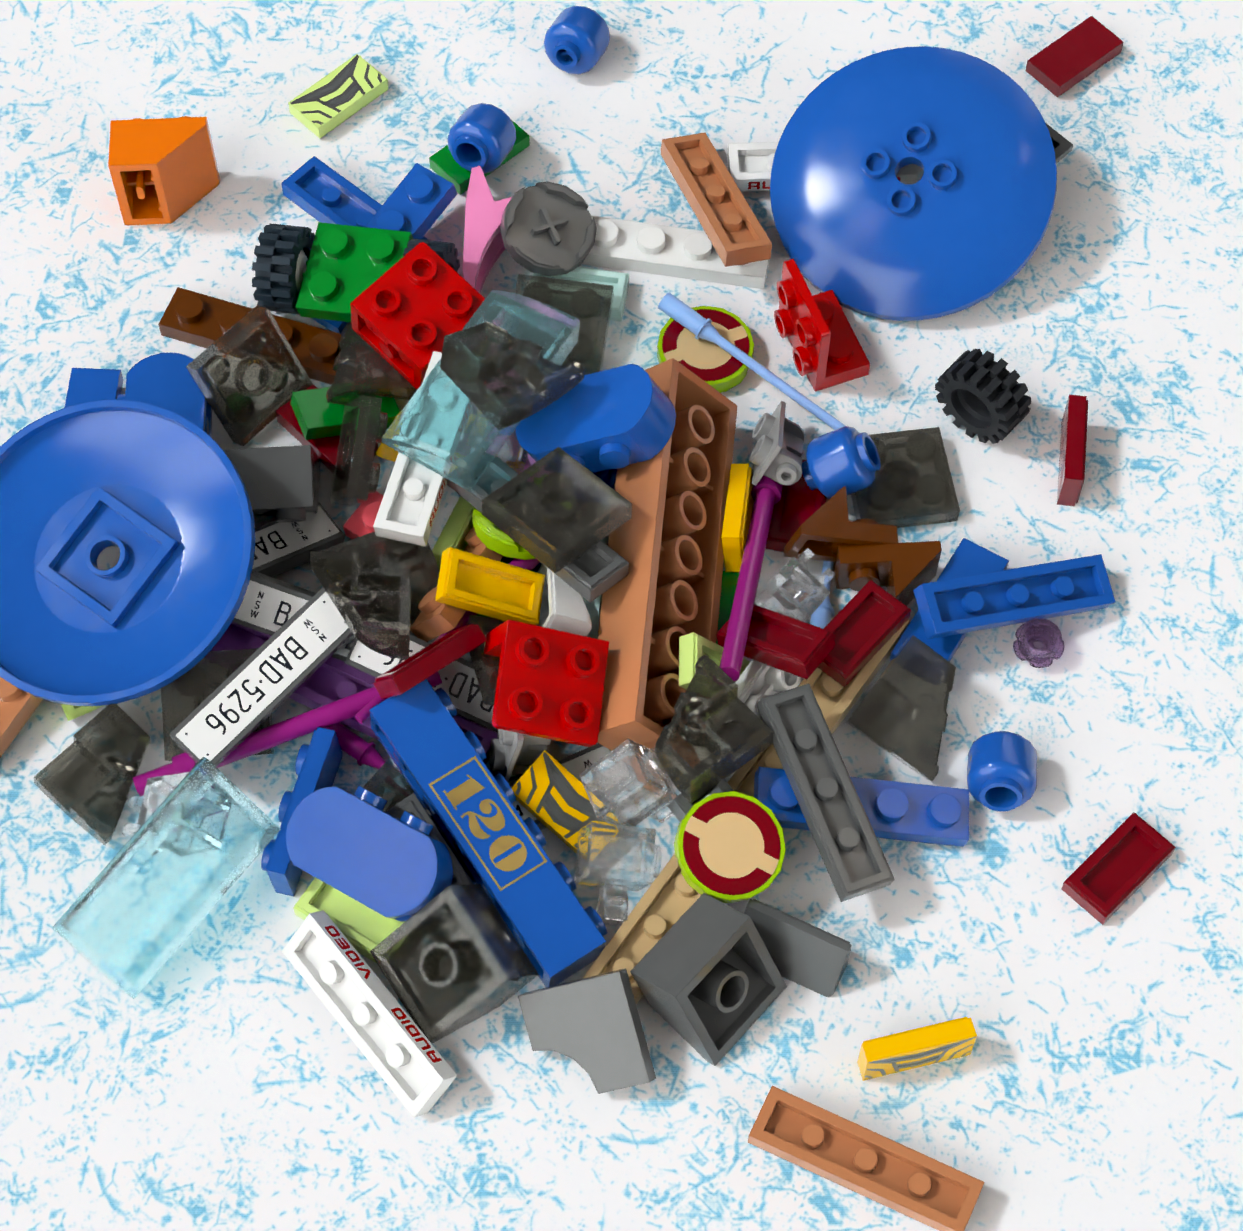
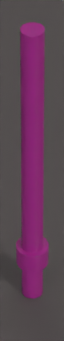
M765 475L762 476L756 486L752 485L751 490L754 505L718 676L727 682L737 681L740 676L774 505L780 501L783 490L782 484Z
M439 672L427 678L432 687L442 684ZM374 686L254 731L215 769L310 734L317 730V727L326 728L355 717L378 692ZM184 752L173 756L172 763L135 776L133 781L139 796L143 797L177 783L185 787L204 779L203 774L206 772Z

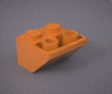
M182 116L178 118L111 120L108 167L124 225L171 224L219 185L220 176L207 117Z

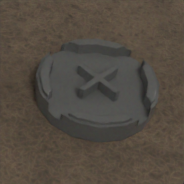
M549 181L539 182L535 186H530L526 189L524 187L514 194L503 211L500 232L506 250L514 261L525 269L545 276L563 275L581 266L593 248L597 230L595 219L591 218V214L587 210L588 204L582 196L569 187Z

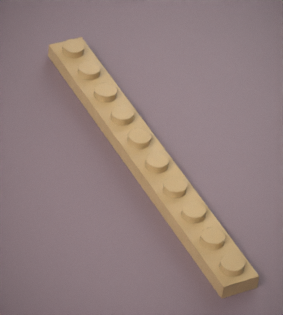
M909 619L845 687L818 667L808 679H803L799 686L810 684L831 734L835 732L891 655L892 650L908 627ZM767 729L727 782L735 792L754 797V779L758 767L783 769ZM675 853L583 976V978L626 968L636 1004L642 998L643 993L630 971L701 896L700 893L685 881Z

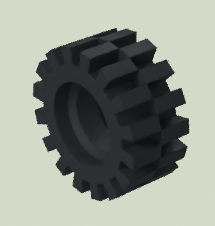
M973 349L971 352L969 350L965 351L937 379L938 382L935 384V390L939 393L936 397L938 403L946 404L942 409L945 415H953L955 417L952 423L957 428L963 425L966 428L965 434L971 438L977 434L980 442L987 443L990 440L992 444H995L1000 440L1002 441L1027 416L1031 409L1028 407L1031 404V397L1024 395L1028 391L1026 384L1016 381L1020 375L1016 370L1010 373L1006 369L1008 363L1001 358L996 362L994 361V353L986 351L982 354L980 349Z

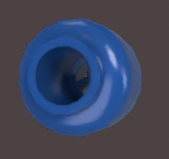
M572 6L566 8L546 31L544 39L545 53L550 61L564 72L578 75L589 72L608 48L610 41L609 28L605 20L596 11L588 7Z
M486 103L471 105L451 127L447 138L448 149L454 160L462 168L471 172L472 168L481 166L484 174L489 173L500 166L513 149L516 141V130L510 117L500 108Z
M845 426L810 441L806 453L807 461L802 462V474L811 490L819 489L828 499L844 486H846L848 496L872 485L875 479V471L881 467L880 458L870 435L866 432L859 433L855 428Z
M995 731L985 734L973 742L968 752L967 788L976 801L994 811H1010L1032 798L1037 787V752L1030 741L1019 734L1008 731Z

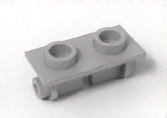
M783 401L780 402L772 415L768 413L763 414L752 433V439L756 441V444L751 452L749 461L753 463L751 484L755 486L763 475L782 485L795 484L802 476L801 456L803 454L804 431L798 424L785 418L786 403Z
M498 729V739H491L489 764L491 771H498L507 782H509L510 777H521L544 750L547 751V745H550L551 739Z

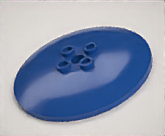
M927 46L896 48L866 56L841 68L821 82L799 105L787 123L774 155L770 178L771 208L775 226L790 259H794L801 274L821 293L833 290L839 304L845 308L863 315L896 321H919L954 314L978 304L1004 287L1022 270L1041 243L1050 223L1057 191V167L1050 132L1043 116L1027 93L1007 74L980 58L960 51ZM915 164L924 170V174L918 182L904 184L897 179V174L902 167Z
M99 400L65 407L45 415L21 429L0 446L1 678L26 693L54 703L73 706L117 704L137 699L175 681L201 661L222 638L234 620L250 582L255 554V522L246 487L236 467L222 448L205 431L183 416L160 406L130 400ZM107 547H119L120 558L117 564L108 570H99L97 566L99 554Z

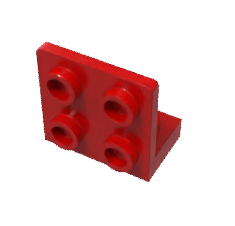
M424 242L417 244L350 303L352 329L418 391H420L433 351L445 353L489 314L491 310L490 302Z
M794 259L783 261L782 279L777 282L779 310L774 311V320L782 338L788 337L793 347V360L798 373L801 376L807 375L815 392L869 375L870 362L833 290L812 296Z
M509 619L486 634L487 641L485 642L484 654L500 657L492 726L497 729L586 747L596 745L599 735L609 641Z

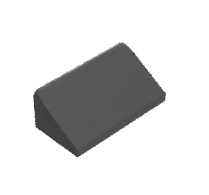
M750 899L744 914L752 919L781 976L825 997H831L848 965L852 946L850 942L756 899Z

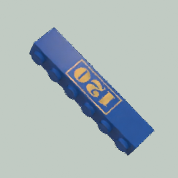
M425 679L405 693L389 697L371 708V729L459 857L544 986L558 985L595 961L606 945V940L603 936L608 932L604 922L593 907L588 906L585 909L582 907L573 893L577 889L576 883L565 865L560 861L553 864L542 848L546 845V840L541 830L532 818L528 817L525 820L521 818L512 804L516 801V797L509 783L500 773L493 777L482 761L486 758V753L478 738L470 730L463 733L453 717L457 715V711L447 693L442 688L434 691L428 680Z

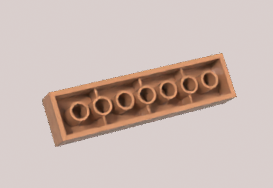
M674 358L645 370L674 405L676 422L669 441L652 459L629 464L624 468L617 469L608 546L629 562V574L603 593L597 638L609 641L597 743L656 777L700 765L689 743L709 718L711 701L679 686V637L694 632L714 643L717 641L716 634L718 630L724 562L721 536L731 463L733 462L737 405Z

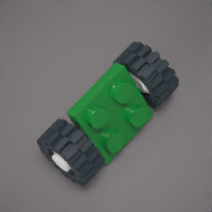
M318 222L317 230L314 234L311 233L312 229L309 227L270 223V225L264 227V233L261 232L258 237L260 246H255L254 254L257 256L256 262H252V271H255V277L252 278V287H256L253 294L254 299L258 301L257 306L262 310L299 314L301 317L351 322L350 303L420 242L426 243L456 272L460 268V259H457L458 250L455 248L454 243L414 239L411 232Z

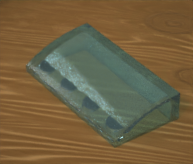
M492 289L382 436V443L471 492L577 344L580 320L532 298Z
M202 757L55 923L52 929L114 986L132 999H135L281 829L211 761Z

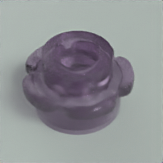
M1036 618L1022 624L1016 630L1015 636L1017 640L1013 643V649L1021 661H1028L1034 668H1046L1052 665L1054 659L1061 658L1064 652V641L1062 640L1060 629L1052 621ZM1036 641L1041 642L1043 647L1036 648L1033 643Z

